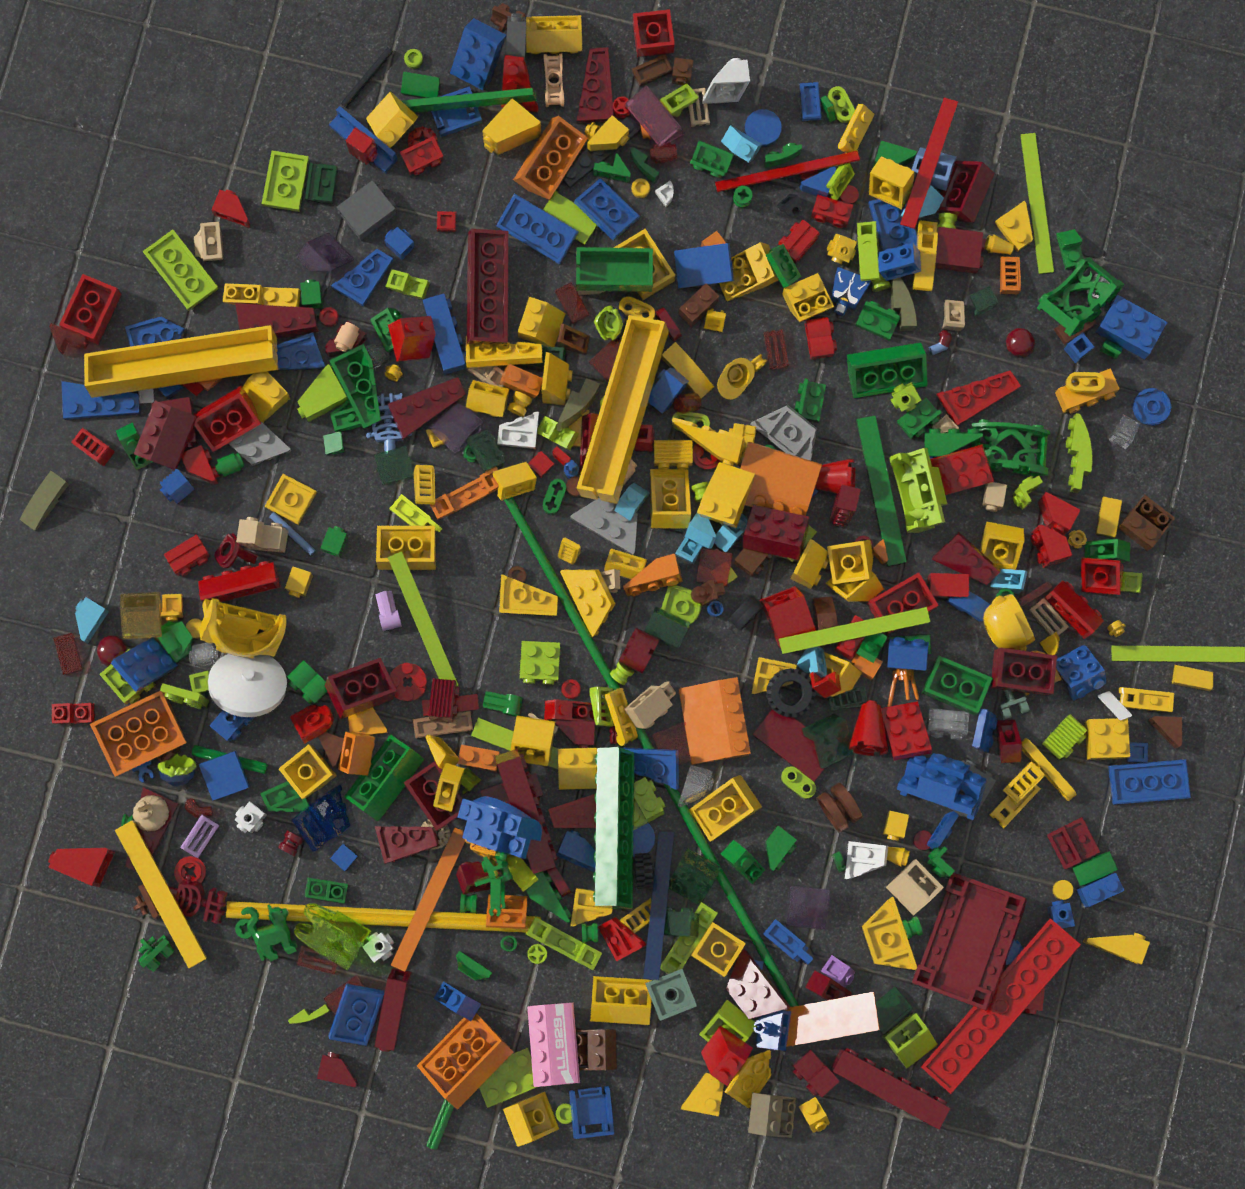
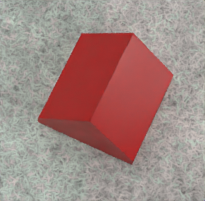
M1081 558L1082 592L1120 595L1124 571L1122 562L1117 560Z

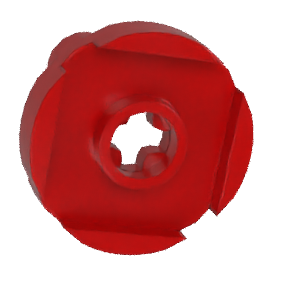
M404 663L395 667L390 673V678L397 690L394 697L398 700L416 701L425 693L427 678L419 666ZM405 678H406V679H409V678H412V679H413V680L411 681V683L413 684L411 687H409V686L404 687V686H403V684H404V681H403V680H404Z

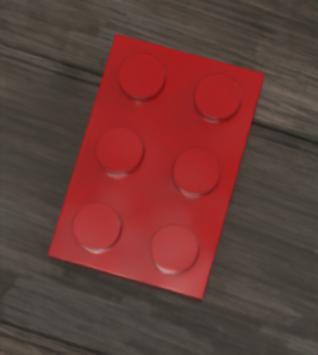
M983 444L930 459L932 467H939L945 495L994 482Z
M918 701L881 708L885 732L894 761L932 753V747Z

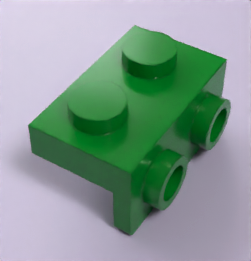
M699 140L690 163L697 170L703 171L706 169L711 171V175L721 178V176L727 175L734 153Z
M945 846L934 848L928 855L930 859L927 863L933 868L931 871L939 878L950 877L955 871L940 858L948 849Z

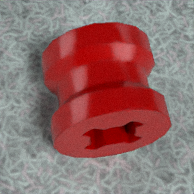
M618 97L614 100L613 114L616 118L625 119L627 116H630L631 102L628 98Z

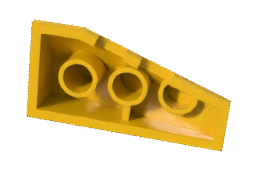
M677 418L672 419V423L677 429L722 461V463L739 467L746 448L743 436L724 430H719L717 433L709 426L704 425L701 428H697L698 425L693 422Z

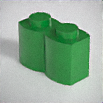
M304 660L287 676L290 680L288 684L295 691L300 689L304 693L302 697L309 704L313 702L316 705L328 693L325 688L326 681Z

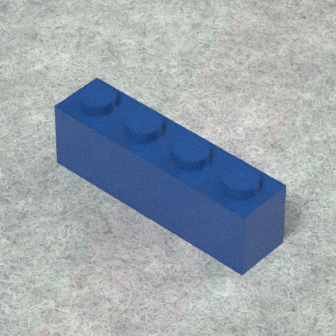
M440 294L423 299L426 314L432 317L436 334L434 341L444 374L466 369V351L462 352L460 348L463 341L460 333L456 334L455 327H458L455 316L451 317L449 311L453 309L450 298L446 299L445 294Z

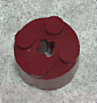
M635 628L619 662L643 673L660 639L641 629Z

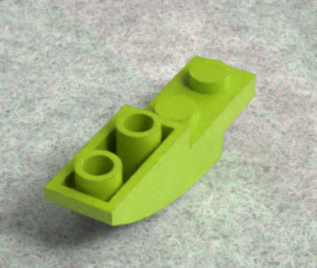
M1076 413L1069 420L1068 430H1071L1070 437H1067L1066 448H1068V454L1075 455L1071 460L1073 475L1070 474L1068 486H1071L1070 492L1078 493L1082 489L1083 475L1088 476L1092 471V448L1085 422L1081 415Z

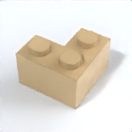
M247 517V520L240 519L236 542L249 550L285 553L288 530L279 523H271V526L264 525V522L258 521L257 518Z

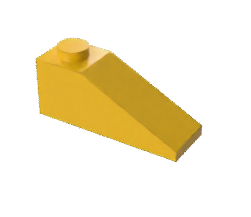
M1134 933V935L1084 938L1083 940L1086 944L1135 964L1143 963L1150 942L1145 940V936Z

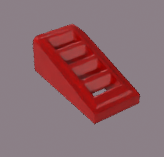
M83 427L71 442L102 466L106 465L115 452ZM86 435H87L88 438L85 440V442H84V443L82 444V446H81L80 443L83 441V439H84V438L86 437Z

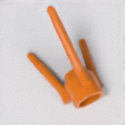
M896 668V671H893L887 707L892 706L897 678H899V681H904L906 700H910L908 682L910 680L915 698L919 700L914 671L912 669Z

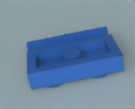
M980 709L972 747L981 752L989 753V749L993 745L992 734L997 726V715L986 709Z

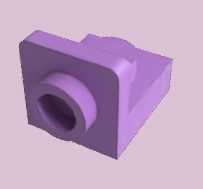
M831 955L821 970L822 973L843 987H846L853 981L855 974L853 969L833 955Z

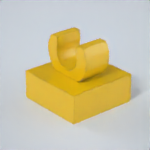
M713 308L707 310L704 328L723 332L726 313L723 310L716 312Z

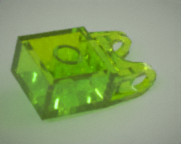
M315 903L307 904L303 912L313 925L298 923L294 928V934L314 951L348 971L357 960L371 930L339 911L333 912ZM309 909L315 910L318 914L311 912ZM299 929L306 931L308 934L302 933Z

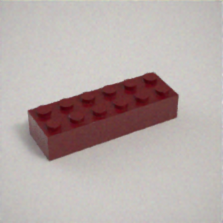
M518 749L496 755L497 766L510 805L526 813L541 824V841L531 840L527 852L533 874L556 867L554 861L557 860L553 844H548V842H551L547 826H542V824H545L541 808H536L540 804L535 789H530L534 786L529 771H524L528 767L523 753L519 754Z
M846 1048L845 1051L839 1050L830 1068L831 1072L940 1130L950 1110L946 1106L947 1102L936 1096H933V1098L929 1097L930 1092L916 1086L914 1089L911 1087L912 1083L902 1077L894 1078V1073L886 1068L881 1067L879 1070L875 1067V1062L867 1058H863V1060L857 1058L859 1054L849 1048Z

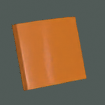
M488 894L486 927L525 929L528 896L505 895V909H501L502 911L499 916H496L497 910L494 909V915L491 916L489 914L490 894Z

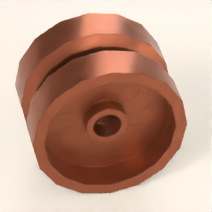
M839 782L831 787L832 796L824 792L816 797L828 820L840 833L848 828L847 819L855 823L863 818L854 798Z

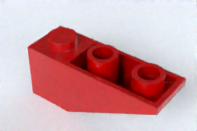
M558 699L545 701L544 720L595 722L591 703ZM601 717V720L606 721V717Z

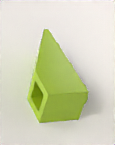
M876 221L857 223L861 281L880 279L878 264L879 243Z

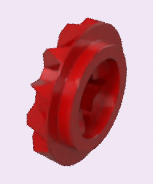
M424 126L415 128L409 133L408 146L411 147L419 143L420 141L417 140L421 139L422 134L425 139L434 136L438 143L436 133L431 128Z
M699 444L694 446L692 451L693 461L699 468L712 469L721 462L712 454L710 455L711 461L707 457L702 458L704 455L703 447Z
M188 856L182 858L176 864L174 874L179 884L186 880L185 877L188 872L184 867L190 869L195 867L194 873L197 877L191 876V881L203 882L206 876V869L200 859Z

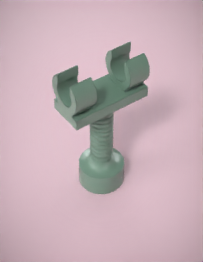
M1004 690L1007 696V703L998 706L1003 720L1012 717L1008 706L1018 703L1021 714L1030 711L1025 697L1016 700L1012 691Z

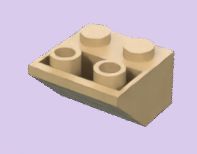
M916 859L886 886L892 895L912 915H915L944 888Z

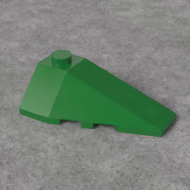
M364 344L329 360L362 427L365 429L381 421L373 363Z

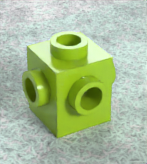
M912 382L905 386L903 383L894 388L895 392L892 393L893 398L891 402L896 409L900 408L901 412L904 410L906 412L911 411L916 407V403L921 401V397ZM903 396H908L906 400L902 399Z

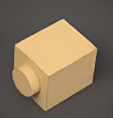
M995 482L987 483L981 507H985L990 512L1001 510L1004 505L1007 485Z

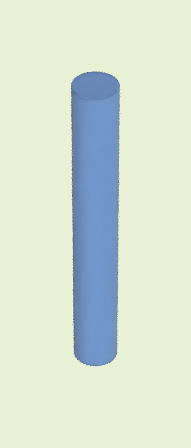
M275 512L269 516L275 523L282 524V527L288 530V535L310 556L315 553L316 550Z

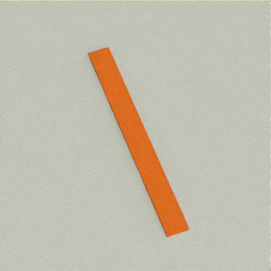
M454 828L391 966L404 972L406 971L464 846L463 830Z

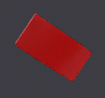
M94 703L52 704V724L94 722Z

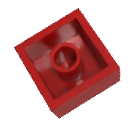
M670 9L633 14L637 57L674 53L675 44Z

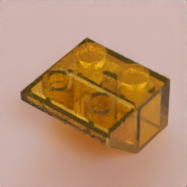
M160 592L121 594L120 614L123 639L162 637V600Z

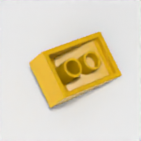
M547 352L542 382L543 403L565 405L566 400L570 396L571 389H567L568 382H572L573 371L569 370L568 363Z
M719 462L703 494L697 513L700 517L737 528L756 474Z
M650 469L651 528H688L691 519L688 469Z
M739 775L723 784L690 808L689 811L711 842L751 816L762 806L743 777Z

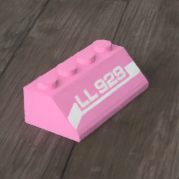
M573 1003L527 1007L534 1087L580 1083Z

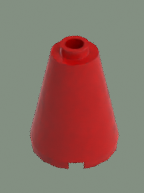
M847 459L823 464L815 489L837 494L841 485L855 488L856 467H852L851 464L855 463V460Z
M869 700L861 706L849 745V750L853 749L855 754L874 756V752H880V755L887 754L888 752L882 709L876 701Z

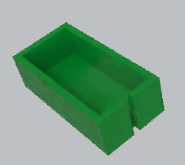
M577 247L576 291L652 292L653 248Z

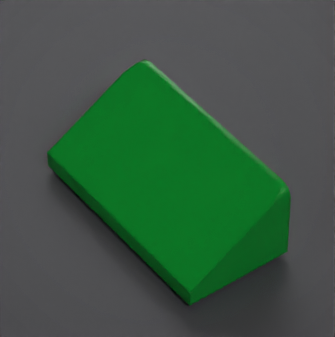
M403 72L401 94L422 98L438 97L441 83L440 78Z

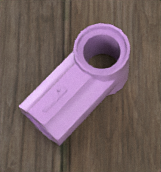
M383 591L375 594L382 630L386 631L402 627L392 591Z

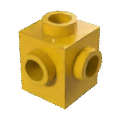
M835 234L834 239L828 244L827 255L831 256L832 261L836 263H849L855 255L856 250L854 248L857 241Z

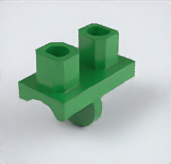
M164 934L157 941L153 936L148 941L142 938L140 942L143 946L138 951L143 955L138 961L143 968L146 966L154 972L161 964L155 956L160 952L168 958L174 952V949Z

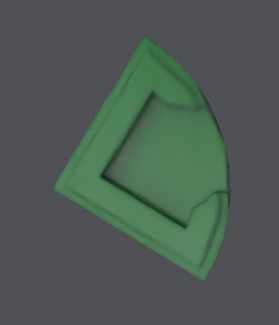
M826 95L821 97V105L829 122L836 120L834 105Z
M841 852L832 854L839 873L845 871L846 866L844 865Z

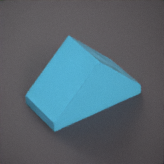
M696 513L688 526L685 537L711 549L714 545L716 534L709 519L700 517Z
M1000 569V573L991 581L990 587L999 590L1008 589L1015 594H1020L1024 589L1027 571Z

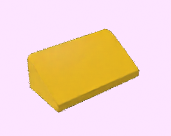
M610 549L604 571L620 570V576L632 579L645 568L647 559Z
M1175 665L1172 684L1211 691L1213 689V672Z

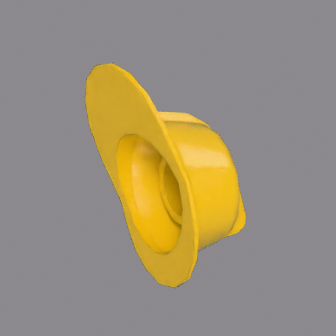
M737 358L725 366L717 384L718 391L722 397L730 400L735 399L751 383L755 373L751 361L746 358Z

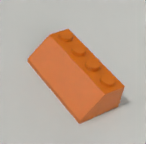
M560 116L551 118L513 180L526 190L550 200L588 137Z

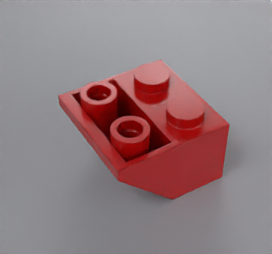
M1038 525L1031 532V542L1037 548V560L1039 564L1043 565V568L1065 562L1072 556L1065 536L1044 525Z

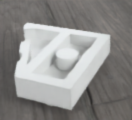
M534 412L529 416L520 417L512 422L499 425L497 445L535 449L539 412Z
M849 841L845 879H852L886 866L888 846Z

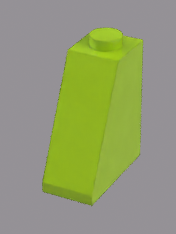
M329 364L325 366L297 401L300 406L297 408L302 419L306 417L308 422L337 408L348 400Z

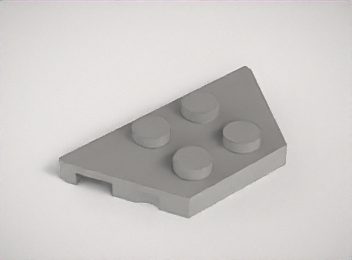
M789 405L751 422L750 425L756 426L760 433L785 453L811 461L817 428Z
M262 422L257 427L228 443L252 466L292 451Z
M598 498V500L591 502L571 515L570 519L629 554H635L638 513L630 521L614 511L617 504L601 501Z

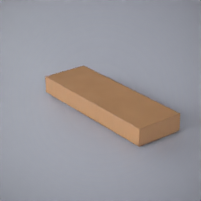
M471 711L457 713V717H453V722L430 720L429 717L413 719L416 739L425 738L427 734L440 736L473 731Z

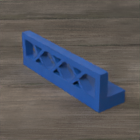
M339 106L336 109L337 116L329 124L330 128L345 140L355 127L373 138L378 154L372 163L386 174L398 160L396 153Z

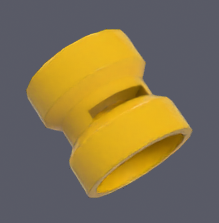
M515 391L513 402L509 403L507 409L518 416L524 417L527 412L526 407L530 405L532 398Z

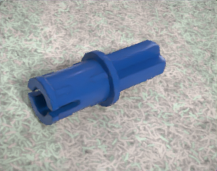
M570 460L564 466V472L569 479L577 477L579 467L573 460Z

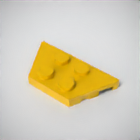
M599 569L561 570L560 573L591 637L597 636L602 623H605L609 612L615 606V602Z
M891 897L862 925L873 962L879 965L916 970L917 965L894 897Z

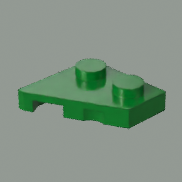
M288 781L260 793L268 811L312 812L307 799H301Z

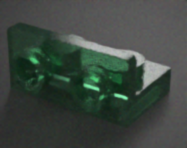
M488 429L467 438L466 441L484 473L495 467L499 469L506 462L505 455L502 450L498 449L495 437L489 433Z

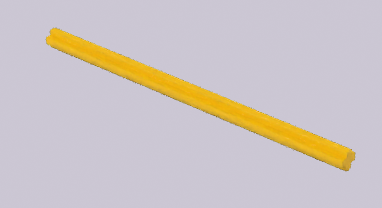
M227 901L226 918L250 919V914L242 915L241 911L246 907H253L259 912V920H270L267 905L270 904L272 908H287L289 914L286 921L409 927L416 911ZM433 911L426 928L527 933L535 916H526L525 929L486 927L487 914Z

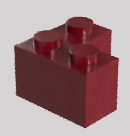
M812 1050L806 1052L792 1065L795 1068L793 1073L800 1081L804 1079L808 1083L806 1088L815 1097L817 1095L823 1097L840 1082Z

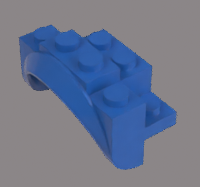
M933 753L929 758H926L924 755L910 757L907 761L905 775L899 781L897 790L901 791L900 795L907 796L911 794L968 814L967 818L974 820L982 801L987 779L973 773L969 769L970 765L964 764L962 761ZM961 789L964 791L965 795L960 794Z
M487 796L475 800L462 799L458 818L467 820L462 837L467 842L526 859L530 841H541V824L516 807Z

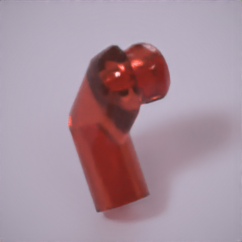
M190 798L186 800L185 809L195 818H200L201 815L205 817L213 816L212 806L199 807L195 799Z

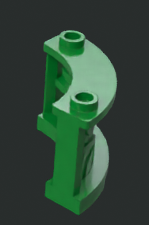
M1091 257L1081 259L1076 264V269L1061 285L1053 291L1043 294L1039 299L1040 304L1037 309L1039 311L1044 310L1066 328L1064 332L1069 336L1083 330L1086 322H1093L1102 313L1100 309L1106 305V302L1110 304L1125 285L1094 262ZM1089 266L1098 273L1094 281H1091V271L1088 277L1083 276V273ZM1100 277L1105 278L1110 284L1099 282ZM1089 290L1088 303L1090 307L1082 305L1070 307V292ZM1094 290H1096L1095 295L1100 296L1098 299L1092 298Z
M985 419L979 420V423H972L973 429H979V432L989 431L991 433L990 437H983L985 441L990 442L989 445L983 444L991 471L1002 472V468H1007V470L1013 469V473L1027 476H1048L1049 468L1046 467L1047 439L1050 431L1044 429V426L990 422V420ZM1010 435L1015 437L1024 447L1023 450L1018 451L1014 455L1012 460H1008L1005 451L996 446ZM1031 436L1038 437L1037 441H1032ZM981 437L972 442V447L982 445L980 443ZM1037 442V449H1032L1031 446H1034ZM996 452L1001 455L1000 459L994 458ZM1027 454L1024 456L1025 462L1019 460L1020 455Z

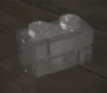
M930 708L928 711L927 733H931V737L943 738V735H951V739L962 740V737L968 734L969 712Z

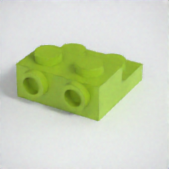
M522 641L520 680H523L525 684H535V681H543V684L554 685V682H558L560 643Z
M112 664L100 673V676L126 705L137 702L140 699L139 694L144 690L148 692L155 686L153 682L135 692Z
M646 777L634 783V830L664 815L663 808L665 804L661 797L657 798L654 791H656L652 780L647 781Z

